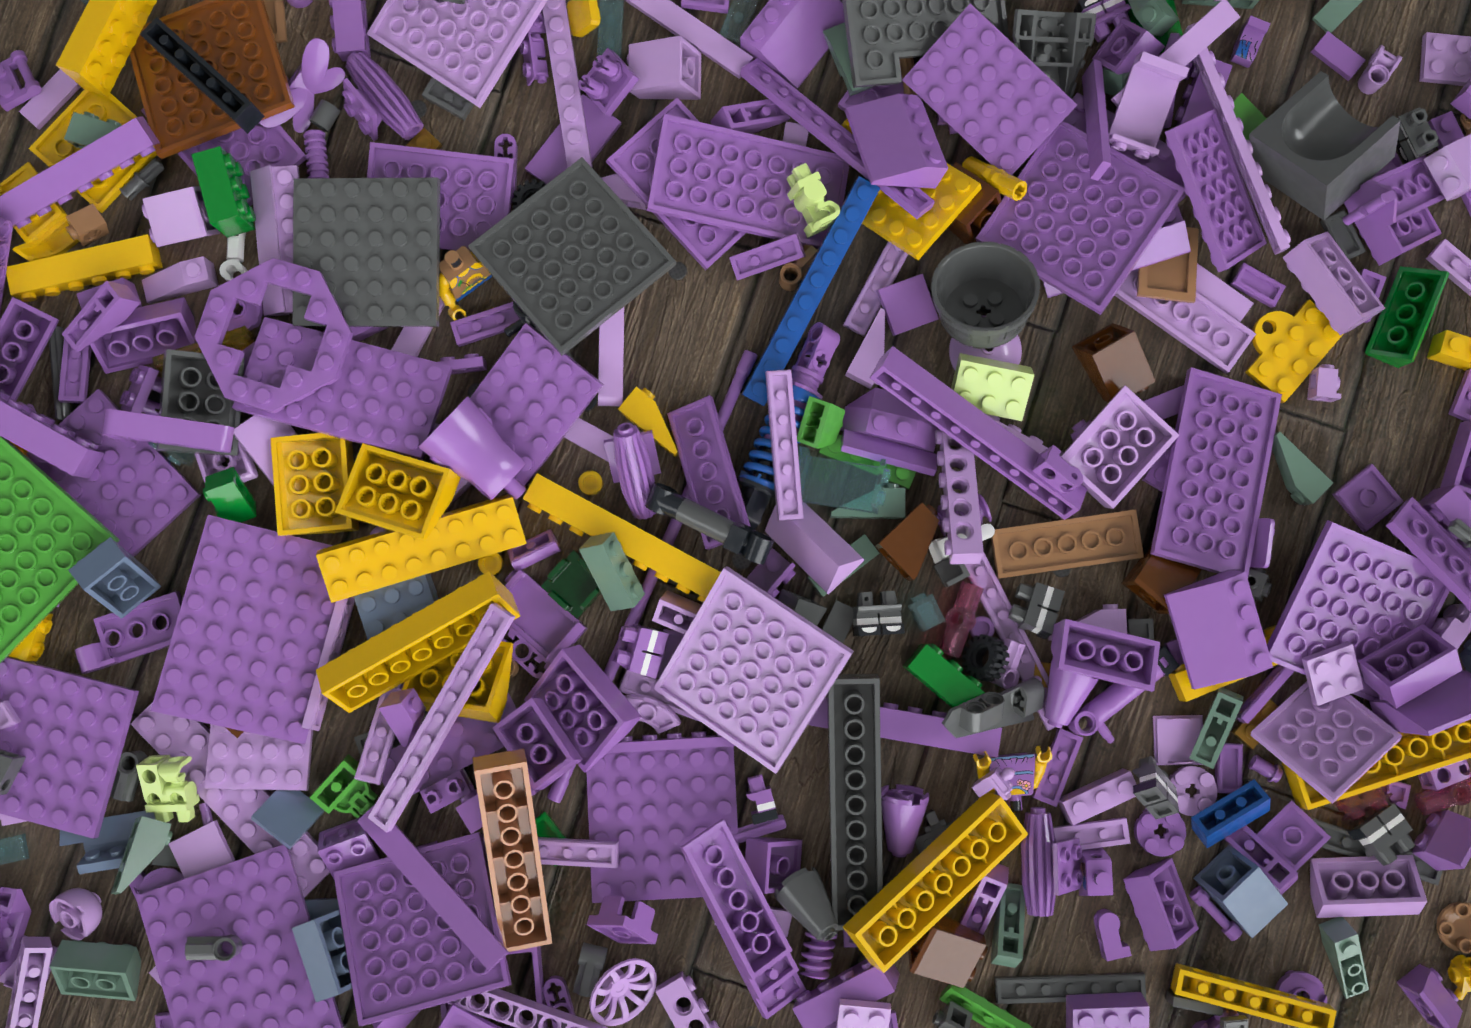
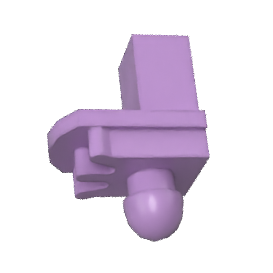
M997 766L974 782L972 789L980 798L995 788L1003 800H1008L1011 798L1010 791L1013 790V784L1010 780L1015 775L1014 769L1007 767L1002 771Z

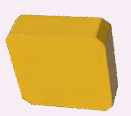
M570 0L567 3L571 35L582 38L599 26L601 18L597 0Z

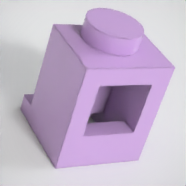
M1322 364L1311 371L1309 374L1307 400L1334 402L1341 399V394L1337 393L1340 387V377H1338V369H1334V365Z

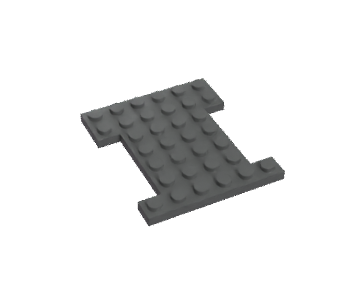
M842 0L853 88L901 83L899 59L923 57L970 3L1009 39L1005 0Z

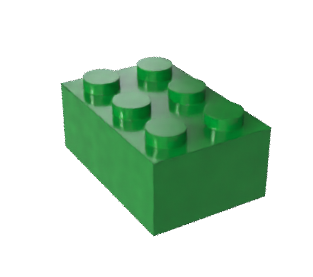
M221 146L191 154L210 224L227 238L255 230L253 221L256 220L252 207L248 205L247 198H250L247 186L242 183L241 176L244 173L240 162L235 161L231 153H227Z
M933 643L920 644L902 665L951 708L985 693L980 689L983 685L973 676L963 675L961 673L963 668L952 659H944L942 657L944 652Z

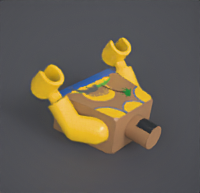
M462 246L456 251H448L445 254V259L440 262L439 296L445 306H449L448 315L454 321L457 320L455 314L458 311L466 317V312L459 305L455 304V301L459 302L492 277L466 246Z

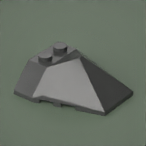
M1015 9L1013 25L1014 45L1071 99L1077 85L1075 82L1079 69H1083L1085 64L1083 58L1087 47L1092 45L1094 39L1096 14Z

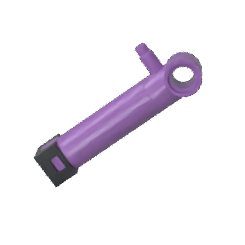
M1160 646L1156 681L1163 676H1168L1180 666L1165 646ZM1113 683L1076 713L1068 725L1069 730L1073 734L1090 736L1098 731L1103 739L1108 743H1112L1115 738L1104 722L1145 690ZM1081 717H1085L1087 720V726L1083 730L1079 727V719Z

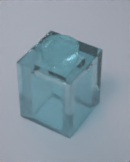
M925 592L911 598L913 603L909 604L908 607L920 632H924L945 621L933 594L926 596Z

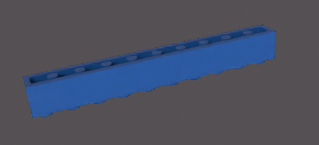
M860 176L855 180L840 208V214L833 221L834 223L827 232L741 394L742 396L761 406H765L767 402L765 372L784 370L875 200L880 187L871 185L869 181Z

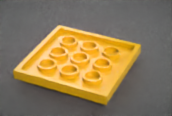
M84 89L28 149L47 166L51 167L81 150L64 139L73 112L84 115V112H89L98 116L99 120L106 122L107 119H111L122 125L137 116L111 93H109L108 97ZM156 151L145 157L139 154L133 158L135 163L125 169H121L119 166L112 170L113 176L104 181L98 178L91 182L93 187L83 193H80L79 190L76 192L90 204H94L99 212L103 213L121 194L119 189L135 176L134 173H139L157 156Z
M947 163L948 170L935 189L919 188L935 201L933 207L920 218L916 219L883 191L879 190L862 224L916 260H919L982 187L978 181Z

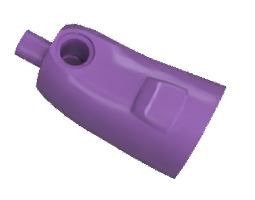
M468 396L419 446L422 451L430 456L429 459L435 464L451 469L475 486L490 501L503 488L516 500L526 490L514 478L524 467L525 462L503 442L492 426L491 418L480 407H477Z

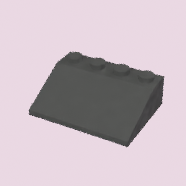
M166 349L163 358L159 416L230 426L234 429L240 425L241 412L232 408L234 401L224 397L203 353ZM245 358L242 359L237 374L241 377H243L244 375ZM233 435L231 453L157 443L156 451L237 456L238 440Z

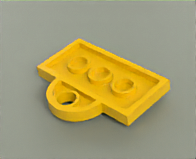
M1310 299L1300 307L1294 316L1283 311L1267 313L1258 319L1253 326L1252 331L1256 335L1252 339V343L1260 355L1245 373L1262 388L1282 394L1280 402L1282 404L1287 401L1342 335H1339L1337 331L1332 329L1328 318ZM1264 322H1269L1273 326L1272 334H1267L1263 331L1262 325Z

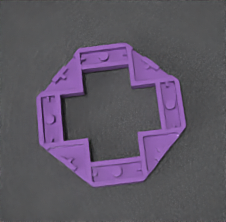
M272 258L210 291L195 339L225 398L268 412L277 413L283 410L285 406L315 393V390L338 381L353 332L343 317L342 311L320 271ZM268 284L311 296L304 318L326 326L312 371L287 365L280 388L238 376L244 352L222 345L237 300L261 307Z

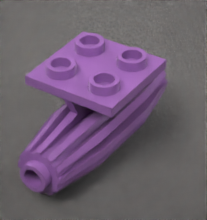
M364 52L351 53L346 59L345 67L358 89L353 86L348 78L343 80L344 91L342 94L345 100L343 106L346 113L350 117L354 116L358 121L361 131L365 135H369L373 141L378 139L377 128L382 120L405 140L413 139L423 129V123L409 99L388 73Z
M622 423L614 430V438L604 440L613 482H620L623 496L632 515L639 520H645L656 514L646 508L645 503L655 482L654 475L661 473L652 430L640 433L636 425Z
M1031 807L1030 812L1025 813L1023 826L1028 835L1021 841L1022 886L1027 913L1032 916L1047 917L1053 915L1056 895L1059 896L1081 889L1083 874L1080 870L1082 847L1080 845V838L1056 842L1051 813L1046 812L1044 807Z

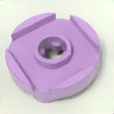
M1186 765L1178 768L1173 775L1168 777L1176 787L1180 813L1194 816L1215 803L1217 785L1213 775L1204 769ZM1191 784H1194L1197 793L1190 798V794L1186 793L1185 790L1190 788Z

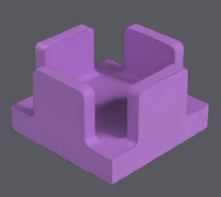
M604 896L599 914L589 915L587 926L618 943L656 944L658 934L651 930L655 910L641 901L635 902L632 916L629 918L622 915L624 897Z

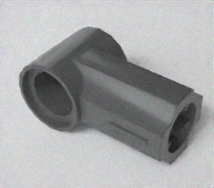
M135 750L121 754L110 797L120 801L131 802L134 800L139 783L136 765L147 758L143 751ZM130 757L135 759L134 768L129 764Z
M233 934L226 936H189L185 944L186 960L228 961L237 956L242 950L241 939ZM224 941L232 944L233 951L231 954H226L223 951L222 945Z
M583 943L578 961L580 966L574 984V993L584 997H591L592 991L598 982L600 971L603 970L608 948Z

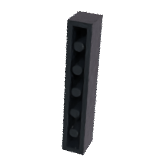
M158 17L140 33L160 55L247 134L265 117L250 100Z

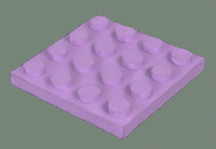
M1307 681L1251 732V736L1332 804L1402 738L1400 733L1350 694L1319 706L1312 703Z
M210 724L204 788L308 791L313 730L309 729L306 743L300 744L245 731L236 738L225 727Z

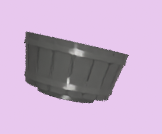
M997 242L970 243L950 252L949 255H946L941 260L938 268L936 267L931 282L933 302L944 329L956 341L973 348H995L1011 341L1025 327L1039 298L1040 280L1033 263L1015 248ZM981 307H985L991 313H987L986 317H982L976 311H980Z

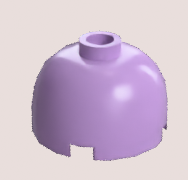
M73 888L66 890L49 904V911L55 924L60 921L64 926L61 931L74 940L79 941L89 936L98 927L102 919L100 897L86 889Z

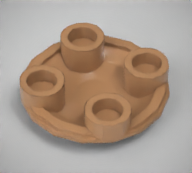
M1459 901L1451 903L1442 909L1437 918L1436 929L1439 938L1447 947L1466 954L1471 953V903Z

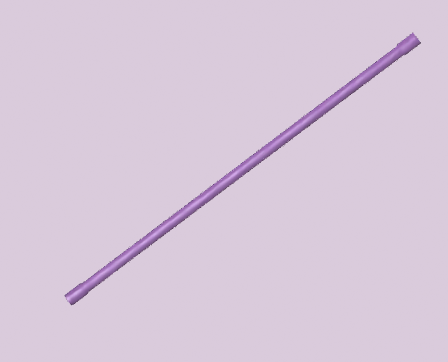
M744 350L736 368V374L718 412L723 431L743 385L758 355L748 350ZM686 484L682 496L691 500L689 489ZM671 518L662 541L673 546L682 523ZM649 568L642 584L645 595L631 609L624 626L633 627L634 624L638 625L658 580L654 576L656 571ZM619 638L604 670V673L612 682L620 664L612 661L616 648L626 650L628 646L627 641ZM575 766L553 782L547 795L548 799L561 803Z

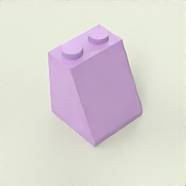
M682 36L629 44L627 64L639 78L630 90V93L639 99H701V52Z
M200 186L188 187L142 199L144 203L142 211L145 218L149 219L151 226L149 234L157 247L220 234V231L209 222Z

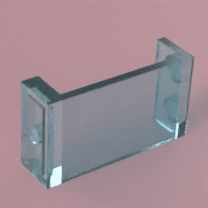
M799 446L798 458L802 502L878 514L879 506H884L886 491H883L884 484L889 483L891 469H887L886 459H881L880 466L813 457L810 454L809 448Z

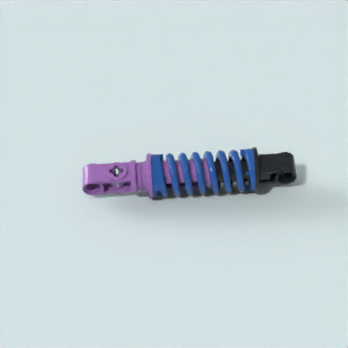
M821 322L815 323L810 328L805 344L799 353L798 360L791 369L796 434L799 432L809 396L821 400L823 398L817 392V389L824 381V374L840 342V335ZM769 414L764 418L767 426H762L759 429V434L762 438L754 440V446L757 450H752L748 454L752 462H746L743 465L745 471L742 470L740 475L737 476V482L742 485L740 492L749 523L754 529L760 524L769 499H776L775 484L773 482L774 472Z

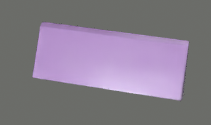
M803 500L804 519L777 521L775 505L765 532L827 594L831 593L864 561Z

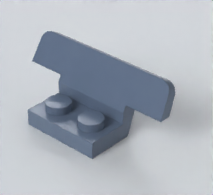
M146 811L104 817L98 838L93 839L60 830L59 846L77 843L84 844L85 855L77 864L79 874L116 869L120 866L135 819L140 816L155 820L156 818L154 812L146 813Z

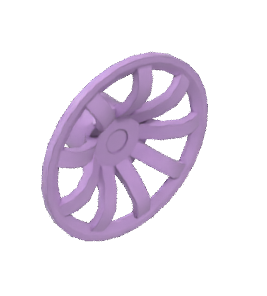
M633 958L622 961L608 969L599 979L591 994L590 1011L594 1019L601 1025L616 1026L630 1021L637 1016L649 1003L656 988L657 977L653 966L643 959ZM635 964L644 967L640 973L633 975ZM628 965V970L624 974L620 968ZM649 973V975H650V981H649V982H647V983H637V982H635V981H638V980L643 979V978ZM631 989L648 991L644 999H641ZM597 995L605 996L603 1002L596 1006ZM626 996L638 1005L630 1013L624 998ZM618 1001L622 1016L612 1019L615 1015ZM609 1004L608 1014L603 1018L598 1012L606 1009Z

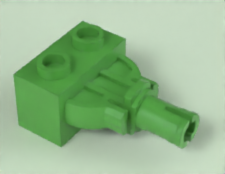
M348 754L314 791L310 799L328 814L335 809L342 813H351L358 819L360 815H364L375 804L374 800L378 795L371 790L370 783L354 779L359 762Z

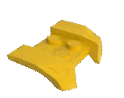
M30 162L24 164L0 183V196L39 174ZM58 202L50 206L52 211L41 217L37 214L30 217L32 221L30 224L20 229L17 226L14 227L25 243L14 247L13 251L26 260L33 261L64 254L79 242L78 239L73 240L67 232L66 227L69 225L66 216L68 215Z

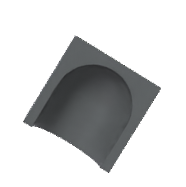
M1320 71L1249 134V141L1253 147V159L1260 164L1262 169L1261 178L1322 220H1325L1359 190L1360 185L1370 180L1395 158L1401 120L1392 115L1380 127H1372L1359 122L1338 103L1330 88L1329 75Z

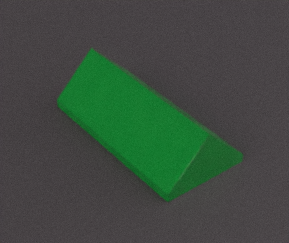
M1400 266L1385 302V309L1380 314L1365 354L1396 368L1414 362L1449 272Z

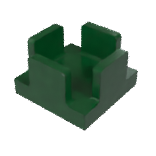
M574 550L566 559L563 558L547 575L548 579L541 586L565 611L571 613L576 619H579L601 594L585 560Z

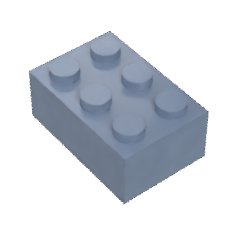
M111 537L99 544L96 549L68 570L85 592L121 619L162 587L143 564Z
M430 573L354 596L368 640L439 599Z
M338 909L293 927L292 931L316 1003L352 989L340 910Z

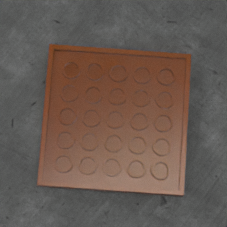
M204 0L159 18L250 100L265 116L262 120L295 107L263 0ZM151 22L146 23V24L144 25L143 29L141 30V32H142ZM139 34L136 44L130 52V58L148 124L160 142L154 146L157 156L163 159L241 128Z

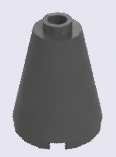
M811 867L812 871L809 872L806 868H803L787 877L782 882L784 887L780 892L776 889L774 896L817 940L828 941L837 934L838 923L819 872L815 867Z

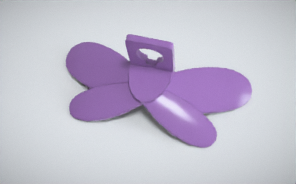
M314 38L308 42L303 54L302 64L299 65L288 81L295 107L261 120L259 123L262 126L268 128L276 127L293 117L294 130L298 133L305 132L310 126L311 122L309 119L314 112V94L334 89L344 80L345 72L342 68L334 67L328 69L330 52L329 46L324 40Z

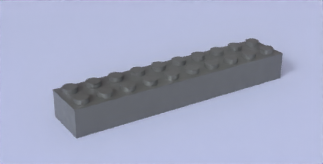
M839 674L827 693L831 907L838 923L837 930H844L843 926L883 889L880 678L878 674Z

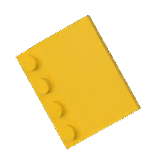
M322 433L270 438L278 536L359 531V520L335 513L354 465L352 441Z
M362 443L335 513L425 541L451 503L461 477L451 469Z
M501 641L458 717L494 723L500 722L508 697L513 653L512 643ZM465 648L405 681L402 690L414 688L426 707L425 711L429 712Z

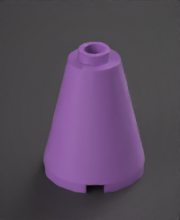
M1053 658L1050 666L1044 715L1045 718L1049 719L1047 723L1057 728H1062L1063 725L1068 726L1099 679L1057 669Z
M896 784V789H889V785L881 787V808L887 849L892 852L893 856L906 857L913 850L929 802V793L927 792L924 795L923 789L902 784Z

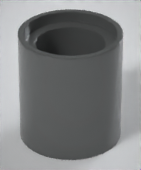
M321 99L309 121L323 131L329 132L340 114V110L331 103Z

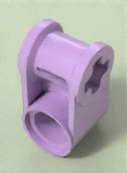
M1380 45L1371 56L1366 69L1358 80L1360 91L1365 94H1373L1389 80L1391 74L1401 62L1402 57L1400 55L1396 57L1386 51L1385 46Z

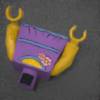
M1036 746V758L1035 754L1031 752L998 755V758L989 756L987 751H984L985 756L982 759H978L977 754H974L973 758L977 764L978 779L988 774L997 766L1002 771L1007 767L1014 769L1015 775L1010 780L1013 784V790L1010 791L1011 798L1007 800V805L1012 811L1023 810L1021 796L1033 795V790L1039 786L1045 773L1047 763L1052 759V752L1049 746L1048 750L1044 753H1041L1040 746ZM995 788L989 791L990 793L999 795Z

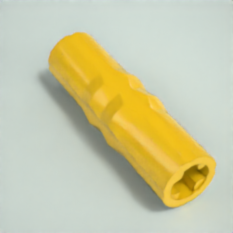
M973 156L965 159L962 167L999 190L1000 194L1015 201L1021 200L1027 192V183L1007 173L1003 169H998L994 165H990Z

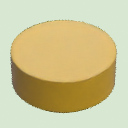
M586 471L579 477L578 486L584 494L596 495L603 487V479L595 471Z
M498 553L478 559V567L483 574L490 571L493 575H497L503 568L504 562Z

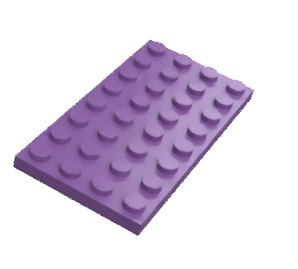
M664 114L646 211L776 240L798 233L803 246L812 245L814 248L819 249L830 227L807 238L803 229L808 224L802 212L795 208L794 199L790 201L787 195L791 190L787 177L793 174L792 170L807 163L812 174L818 171L821 176L819 181L822 182L827 191L824 201H833L841 208L844 201L849 164L835 153Z
M264 317L243 377L280 388L287 365L312 371L324 332L301 326H293L290 323ZM351 340L338 381L315 390V393L285 406L283 410L277 413L268 412L235 401L232 408L236 411L423 460L425 452L419 446L432 434L452 373V367Z
M1192 367L1187 370L1175 428L1179 436L1172 443L1150 554L1218 574L1227 570L1246 572L1248 578L1282 394Z

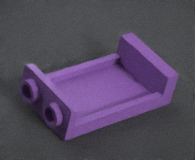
M519 569L517 572L514 570L505 579L507 583L505 587L512 593L520 613V617L513 620L510 626L544 655L550 664L562 649L572 647L588 629L581 621L556 603L523 570Z

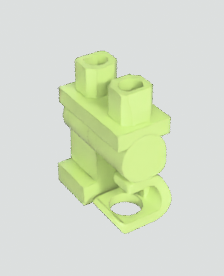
M804 163L792 170L793 174L787 177L791 187L787 195L790 201L794 199L795 208L802 212L808 224L803 230L807 238H810L828 229L834 223L833 221L840 214V207L833 201H824L827 191L822 182L819 181L821 179L819 172L817 171L812 174L807 163Z
M152 755L136 765L144 800L147 803L145 805L146 813L154 812L156 820L168 822L174 818L173 812H176L179 822H189L195 817L194 805L200 801L196 784L193 781L185 780V772L179 773L181 768L192 760L191 756L170 757V755Z

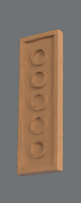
M1136 509L995 529V533L991 537L998 579L1144 558Z

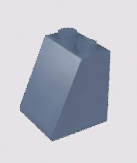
M1230 845L1194 877V880L1210 895L1227 916L1251 938L1259 933L1288 905L1260 867Z

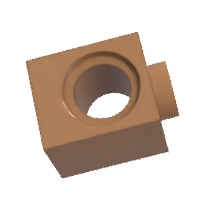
M94 204L66 216L69 225L66 227L67 232L73 240L78 239L82 246L109 234L107 223Z

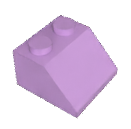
M1471 134L1446 145L1423 159L1446 201L1456 199L1471 191Z

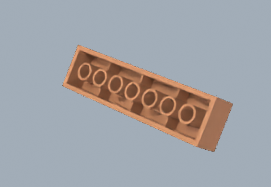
M523 748L472 757L496 918L502 934L504 947L509 952L552 944L525 750Z

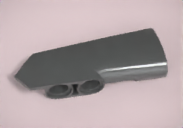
M1033 677L999 693H984L951 708L942 724L955 738H960L1034 720L1033 713L1043 708L1044 686L1039 679Z

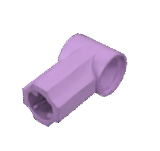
M1005 637L1003 645L1008 647V650L1005 652L1010 655L1005 661H1008L1009 665H1004L1003 668L1006 669V672L1004 674L1000 673L1001 678H995V681L992 683L1008 689L1017 685L1019 681V673L1016 669L1025 644Z

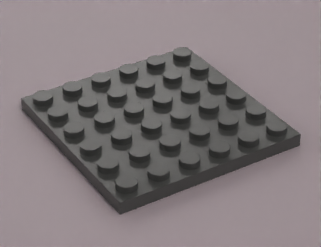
M583 157L468 245L473 255L561 356L676 265L675 259Z
M438 177L294 179L293 264L317 270L323 274L349 327H439L440 179ZM293 291V326L326 327L304 318L311 296Z

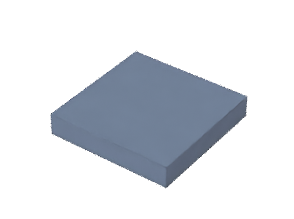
M276 790L251 816V820L288 849H291L320 818L324 810L301 791Z

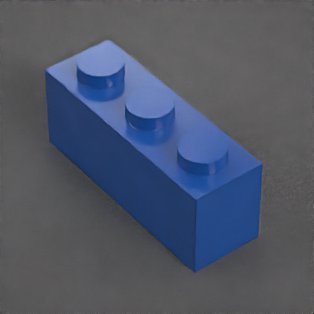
M1254 779L1192 816V830L1208 849L1269 812L1271 798Z

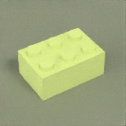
M959 353L951 389L985 414L1022 421L1034 373L1032 368L1028 366Z

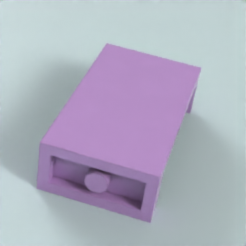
M1144 51L1135 57L1108 132L1109 143L1112 144L1111 147L1119 151L1130 150L1135 152L1134 156L1145 160L1159 154L1160 150L1156 149V145L1178 84L1187 77L1188 67Z

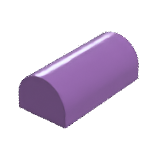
M549 529L526 540L527 544L507 550L510 562L517 572L519 569L527 568L560 552L561 548L553 531Z

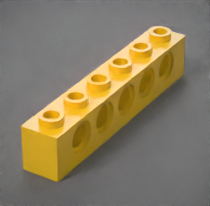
M1175 964L1171 989L1176 995L1298 1028H1333L1337 1011L1328 1003L1182 964Z

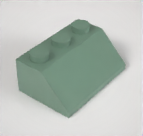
M82 940L61 941L50 964V969L61 994L136 1001L141 969V958L137 947L130 944L113 945L106 942L91 943Z

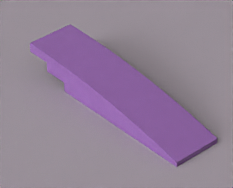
M721 819L681 846V849L744 983L762 1017L768 1019L806 989L797 974L799 969L790 953L793 950L725 820Z

